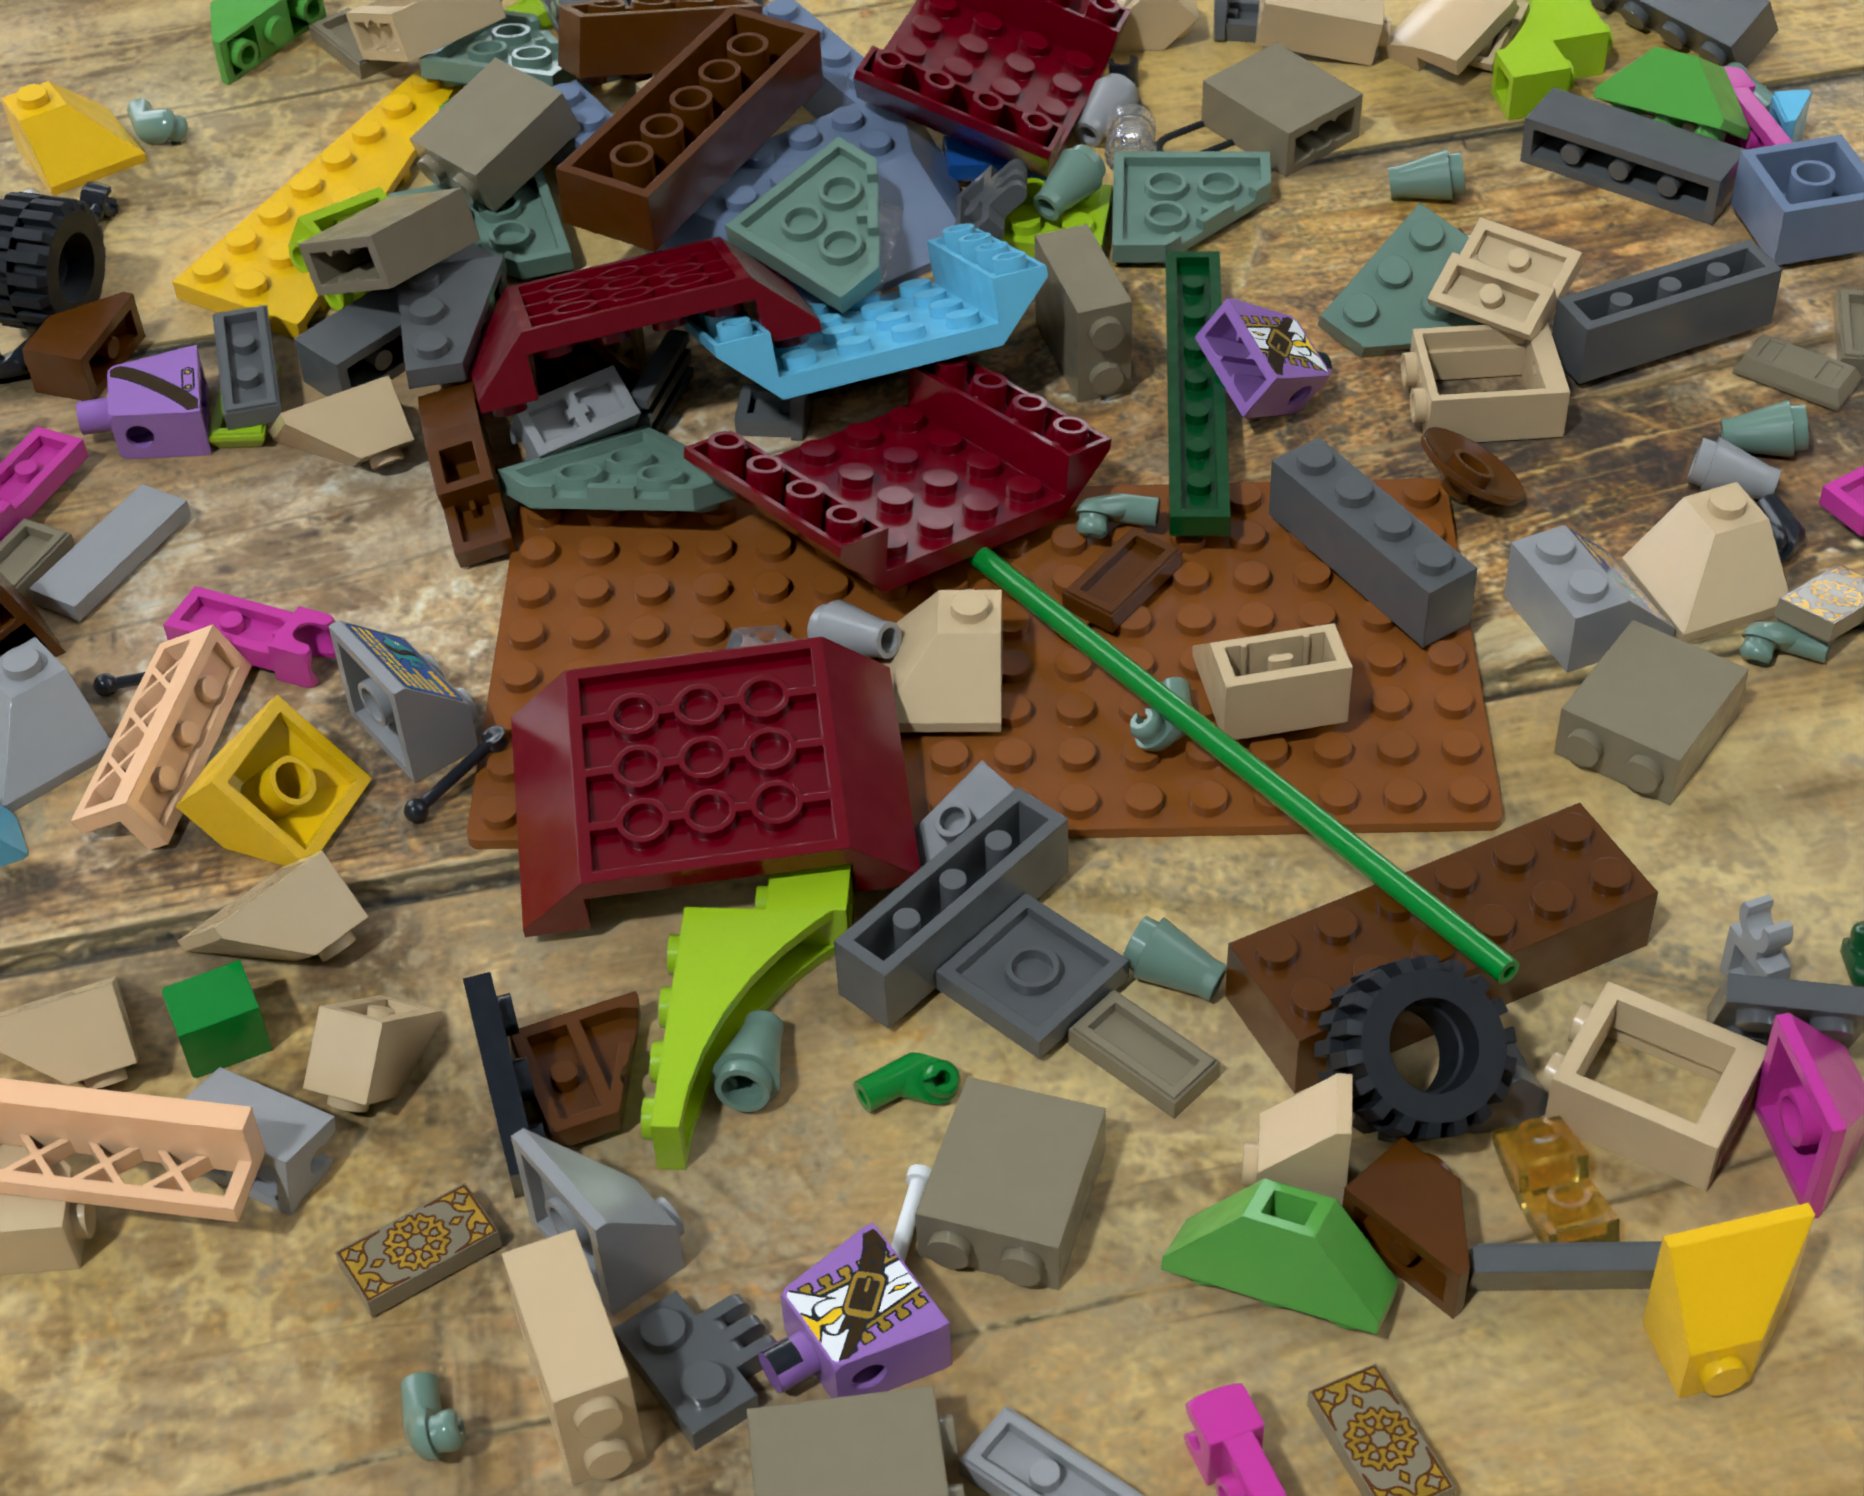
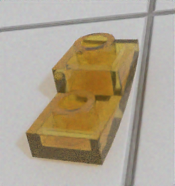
M1560 1115L1550 1118H1532L1525 1120L1519 1125L1492 1130V1143L1517 1203L1539 1243L1620 1242V1219L1590 1180L1589 1154Z

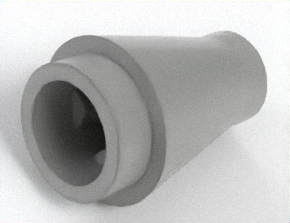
M1117 73L1109 74L1095 82L1080 120L1074 126V133L1080 142L1090 147L1098 146L1107 135L1136 113L1139 92L1135 84L1127 77Z
M1718 437L1716 442L1702 438L1692 461L1686 482L1700 486L1698 492L1738 482L1752 499L1760 500L1762 497L1774 493L1781 469L1767 465L1721 437Z
M834 600L817 607L809 619L807 628L808 638L822 636L868 658H892L898 652L902 639L901 630L895 622L883 620L843 600Z

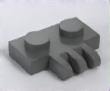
M1012 159L999 171L992 165L957 195V220L954 225L974 224L975 229L978 228L984 232L991 233V236L1001 240L1005 232V217L1027 197L1028 166L1026 162L1022 159Z
M676 1290L613 1328L620 1351L695 1451L746 1420L747 1409L759 1407L758 1395L747 1382V1379L763 1370L758 1354L777 1343V1340L772 1335L763 1336L766 1331L765 1325L757 1315H747L750 1307L740 1294H732L700 1314L695 1315Z

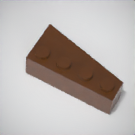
M594 0L559 5L558 66L575 75L576 80L584 84H603L607 82V76L622 75L627 80L644 81L652 78V73H659L730 6L762 14L763 6L752 0H631L630 6H625V2L621 0Z

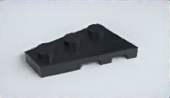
M491 972L463 978V983L514 1196L518 1198L525 1195L511 1135L524 1128L544 1138L546 1136L542 1122L528 1125L522 1101L536 1097L526 1057L512 1060L507 1037L520 1034L511 994L506 993L496 996Z

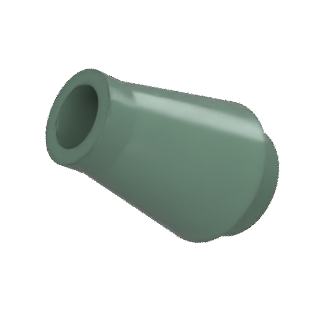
M1075 145L1072 149L1063 150L1041 190L1033 198V204L1037 212L1048 220H1057L1065 211L1099 190L1106 173L1105 164L1101 157L1093 149L1085 145Z
M1446 148L1399 166L1388 167L1391 199L1417 198L1453 201L1454 195L1466 194L1461 152L1448 153Z
M1786 400L1735 417L1720 419L1721 438L1747 453L1794 457L1795 451L1809 449V430L1805 404L1791 405L1790 401Z
M1144 916L1132 934L1123 954L1129 960V968L1134 970L1133 978L1194 994L1209 1002L1217 993L1227 972V964L1215 959L1165 917L1158 922L1148 916Z
M765 1010L750 1012L745 1017L739 1032L713 1066L712 1079L715 1084V1093L720 1101L729 1108L741 1112L758 1111L765 1107L769 1101L773 1100L780 1090L781 1040L785 1028L782 1020L774 1013Z

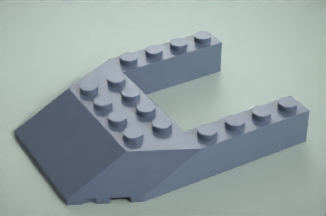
M774 0L762 8V15L820 31L823 85L802 105L817 119L805 124L795 125L788 131L769 138L656 251L719 236L728 241L725 225L839 136L877 159L880 193L882 283L872 291H878L880 294L898 286L902 282L931 272L927 240L943 237L942 230L953 226L957 220V195L960 193L958 180H955L948 174L944 155L925 126L857 98L853 78L857 67L864 59L861 54L795 0ZM576 80L553 86V88L563 92L581 128L551 158L557 166L613 116L608 109ZM643 249L647 254L653 252V251H649V250ZM787 279L807 305L824 303L827 305V308L832 307Z

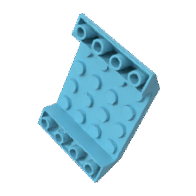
M958 224L943 229V237L927 240L934 283H931L930 279L919 278L900 283L898 285L899 291L879 296L878 291H871L844 314L833 307L827 308V305L824 303L809 304L810 309L820 320L822 331L808 334L809 340L801 345L789 348H776L775 344L772 343L771 333L744 310L723 317H710L708 311L686 316L687 323L682 327L716 358L785 400L1003 346L1047 279L1048 272L1045 264L1028 256L1024 251H1019L1008 245L1007 242L991 236V233L984 232L978 228L975 229L974 224Z

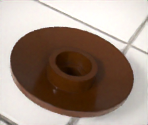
M1439 427L1428 428L1421 436V444L1433 465L1444 476L1440 481L1442 488L1454 498L1463 502H1469L1474 496L1487 502L1507 506L1517 505L1523 498L1524 489L1515 474L1501 460L1479 444L1456 432Z

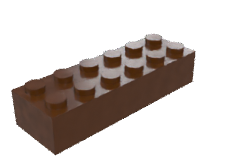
M730 6L555 168L564 223L655 252L823 85L820 31Z
M1579 802L1405 872L1519 962L1520 966L1517 974L1508 983L1500 984L1383 890L1376 885H1372L1228 943L1225 997L1295 1094L1320 1083L1317 1073L1328 1071L1326 1058H1314V1042L1327 1038V1031L1318 1028L1317 1025L1322 1012L1337 1008L1330 1001V998L1339 987L1352 984L1351 977L1362 971L1406 957L1411 959L1421 955H1438L1439 963L1454 959L1467 965L1465 978L1481 974L1491 984L1485 993L1490 1000L1501 997L1505 1005L1647 946L1658 891ZM1403 1009L1397 1016L1391 1029L1390 1053L1433 1036L1434 1033L1422 1018Z

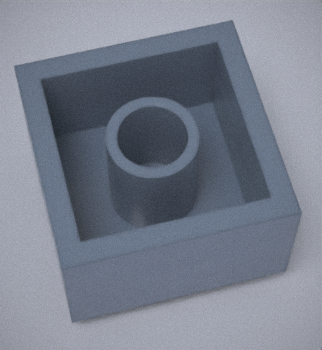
M1842 134L1741 150L1731 205L1763 252L1777 265H1789L1800 261L1831 256H1845L1849 253L1864 251V163Z

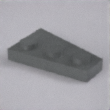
M504 254L435 264L397 285L405 370L409 389L466 381L482 339L480 329L486 315H491L496 303L494 292L497 284H503L507 274Z

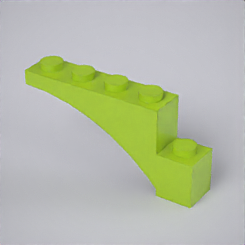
M1526 0V2H1530V12L1524 25L1505 49L1495 50L1490 94L1508 121L1526 118L1553 87L1568 92L1573 88L1575 79L1604 74L1606 55L1612 50L1613 37L1610 26L1602 21L1594 10L1591 0Z
M852 863L769 874L768 885H757L755 908L684 907L680 934H670L668 938L667 970L669 975H673L672 987H661L659 995L658 1018L660 1028H665L664 1040L653 1041L650 1051L651 1083H657L655 1097H644L641 1108V1136L643 1140L653 1141L657 1169L686 1170L694 1131L708 1094L714 1084L712 1079L713 1066L743 1026L745 1017L750 1012L756 1010L767 1011L788 989L835 955L834 941L853 926L855 895Z

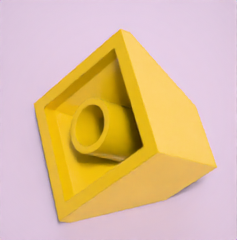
M49 81L23 86L16 93L1 98L16 149L53 196L82 186L88 181H95L147 162L146 154L109 108Z
M276 695L207 764L175 807L224 849L285 866L318 853L323 849L372 778L279 695Z
M1809 1202L1663 1236L1642 1324L1678 1399L1704 1392L1711 1396H1720L1733 1392L1744 1383L1751 1381L1791 1296L1815 1218V1213Z

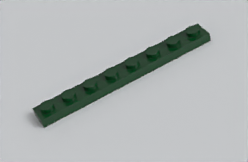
M1166 251L1169 536H1191L1196 538L1230 536L1231 516L1225 387L1194 338L1222 305L1220 251Z

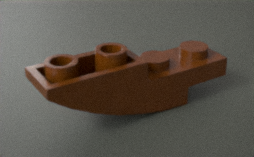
M473 380L419 396L420 420L437 497L444 511L454 554L460 568L517 551L500 490L496 462L483 414H481Z

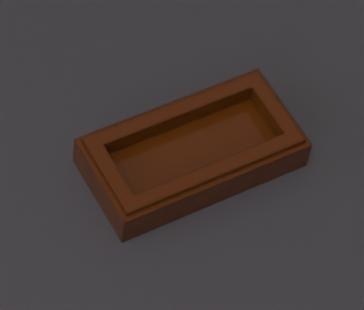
M1132 527L1062 593V605L1074 615L1113 633L1182 566V549Z

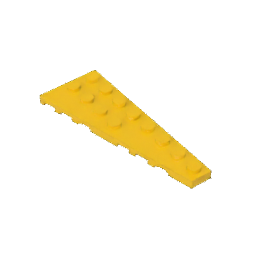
M417 69L175 278L172 283L177 299L217 313L267 305L272 332L294 339L307 331V324L315 312H323L328 303L324 295H317L309 272L302 273L298 271L290 259L288 244L298 217L377 187H381L388 195L394 193L398 185H406L411 178L409 168L416 157H419L409 139L439 111V106L443 102L453 98L463 87H449L443 85L442 80L422 78L421 69Z

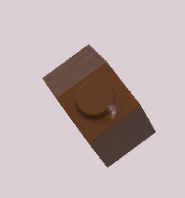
M121 292L48 316L22 348L24 362L28 367L35 392L80 401L98 399L108 386L107 371L112 366L125 363L146 337L133 293Z
M1402 1137L1344 1187L1342 1207L1386 1266L1454 1319L1463 1311L1470 1271L1460 1179L1451 1172L1442 1159L1434 1154L1424 1153L1406 1138Z

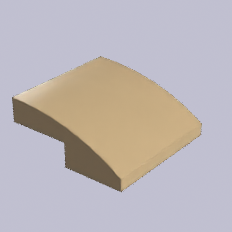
M1423 0L1389 35L1386 47H1378L1379 54L1418 72L1429 62L1455 75H1459L1518 12L1517 0Z
M1480 217L1461 253L1452 252L1427 298L1428 304L1531 341L1555 312L1557 298L1564 297L1584 264L1583 254L1580 251Z

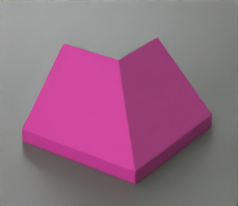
M1791 1013L1775 1015L1752 1107L1798 1205L1809 1202L1815 1213V1218H1819L1863 1141L1864 1081L1846 1046Z

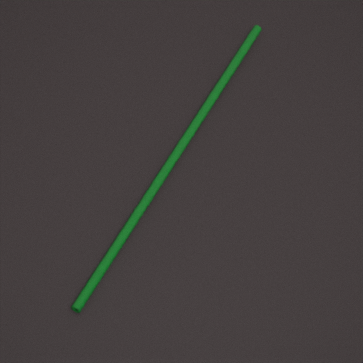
M983 547L976 555L964 559L1497 982L1506 984L1515 977L1520 966L1515 958L990 548Z

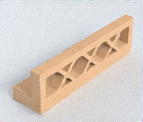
M213 624L159 644L71 819V822L83 834L121 822L149 850L169 844L183 814L175 806L203 771L252 667L247 659Z
M0 1078V1144L24 1147L29 1154L4 1169H0V1194L231 1222L239 1221L266 1152L252 1107ZM74 1153L93 1155L98 1163L73 1177L56 1176L49 1168ZM143 1161L162 1163L167 1171L142 1186L124 1184L119 1177V1174ZM213 1169L233 1171L225 1195L194 1192L189 1185V1182Z

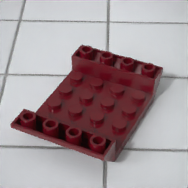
M917 0L885 48L882 50L872 46L857 67L853 78L856 95L861 100L1008 162L1012 159H1022L1026 162L1028 170L1047 178L1072 135L1074 126L1080 120L1095 82L1103 78L1109 64V59L1113 55L1131 10L1120 6L1115 0Z
M719 236L506 287L493 308L491 315L488 316L481 328L482 339L470 371L481 414L493 411L495 417H507L527 410L528 402L538 400L527 356L529 354L538 352L539 357L542 359L559 357L574 350L572 344L595 339L598 345L612 344L629 338V330L652 325L654 331H665L686 324V316L708 311L710 317H723L738 313L741 310H744L771 333L772 343L775 344L776 348H789L806 343L809 340L808 334L822 331L820 320L783 275Z
M962 355L910 368L908 406L894 408L883 416L864 423L851 424L845 430L821 439L805 441L801 446L775 456L768 454L744 439L742 435L731 430L716 432L706 440L684 447V459L735 497L880 590L888 592L974 556L983 547L991 549L1064 518L1110 451L1112 438L1090 427L1085 420L1072 417L1050 405L1045 398L1031 394L1009 382L1004 375L991 372L968 359L967 355Z
M822 636L565 670L511 717L522 923L525 937L591 929L590 898L849 863L853 864L857 893L899 887L920 869L890 667Z

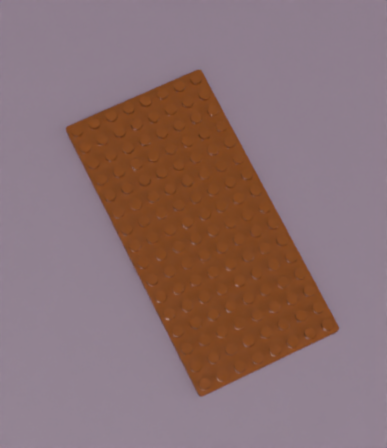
M1418 477L1412 479L1372 480L1458 552L1449 494L1442 488L1440 484L1441 479ZM1240 481L1229 483L1230 536H1207L1202 538L1169 536V484H1121L1085 486L1064 518L991 548L993 552L1061 605L1062 593L1132 527L1182 549V566L1113 633L1079 616L1077 617L1161 683L1170 677H1182L1189 681L1191 685L1192 707L1216 726L1218 725L1192 656L1193 645L1335 623L1353 667L1348 722L1235 741L1353 833L1493 831L1501 826L1503 810L1471 623L1424 648L1421 647L1269 515L1270 482ZM1114 493L1157 497L1161 501L1157 527L1108 522V533L1101 539L1083 537L1077 532L1076 524L1079 516L1075 512L1079 504L1086 498ZM739 498L721 502V506L718 509L710 512L613 511L597 509L536 510L527 508L524 504L519 503L513 535L517 551L510 554L482 731L483 734L485 730L492 726H502L510 741L503 750L494 753L490 752L477 764L466 832L469 845L474 849H518L511 717L565 670L808 638L807 628L809 619L814 610L820 605L828 604L834 600H843L883 620L897 623L938 590L1002 589L966 560H962L888 592H884ZM1002 590L1003 675L1001 732H900L914 828L982 760L1015 789L1019 787L1068 818V839L1311 834L1187 735L1160 752L1145 751L1137 746L1135 737L1132 736L1129 730L1130 721L1136 712L1143 720L1146 719L1145 708L1151 707L1004 590ZM878 657L871 658L878 662Z

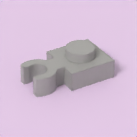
M1770 894L1744 902L1739 911L1740 922L1730 925L1720 965V971L1725 977L1728 973L1788 979L1790 977V961L1783 946L1789 945L1792 942L1793 925L1789 920L1777 924L1773 923L1771 909L1774 900Z

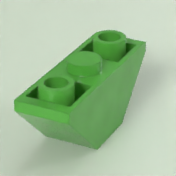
M214 0L211 2L212 43L222 82L230 85L308 30L309 25L326 17L324 1Z
M1654 47L1598 85L1593 95L1594 98L1611 104L1613 107L1638 115L1653 116V120L1681 129L1683 124L1696 127L1694 133L1722 142L1725 141L1727 135L1747 140L1750 133V127L1725 68L1690 54Z
M1266 1178L1187 1218L1163 1255L1161 1270L1187 1277L1199 1285L1217 1286L1257 1298L1262 1303L1272 1307L1290 1308L1329 1320L1341 1328L1359 1329L1376 1335L1397 1295L1399 1281L1337 1199Z

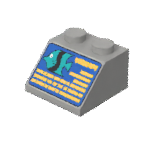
M1562 525L1511 542L1504 597L1566 673L1598 663L1632 620L1674 637L1675 627L1613 555L1570 527Z
M340 620L328 626L351 716L414 783L466 756L478 747L473 722L478 720L479 715L472 698L462 687L454 689L445 680L440 666L430 654L422 656L401 636Z

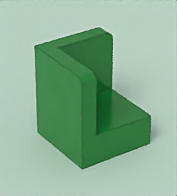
M240 960L168 985L162 989L165 1004L192 1077L199 1078L215 1072L219 1067L226 1068L273 1050L259 1005Z

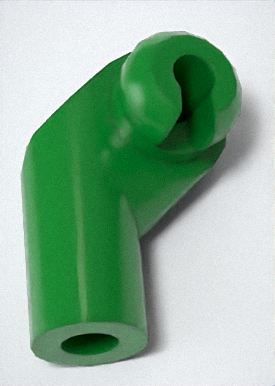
M911 1052L854 1081L853 1086L861 1105L866 1111L872 1112L899 1097L934 1105L949 1102L956 1096L959 1090L961 1076L958 1068L948 1060Z

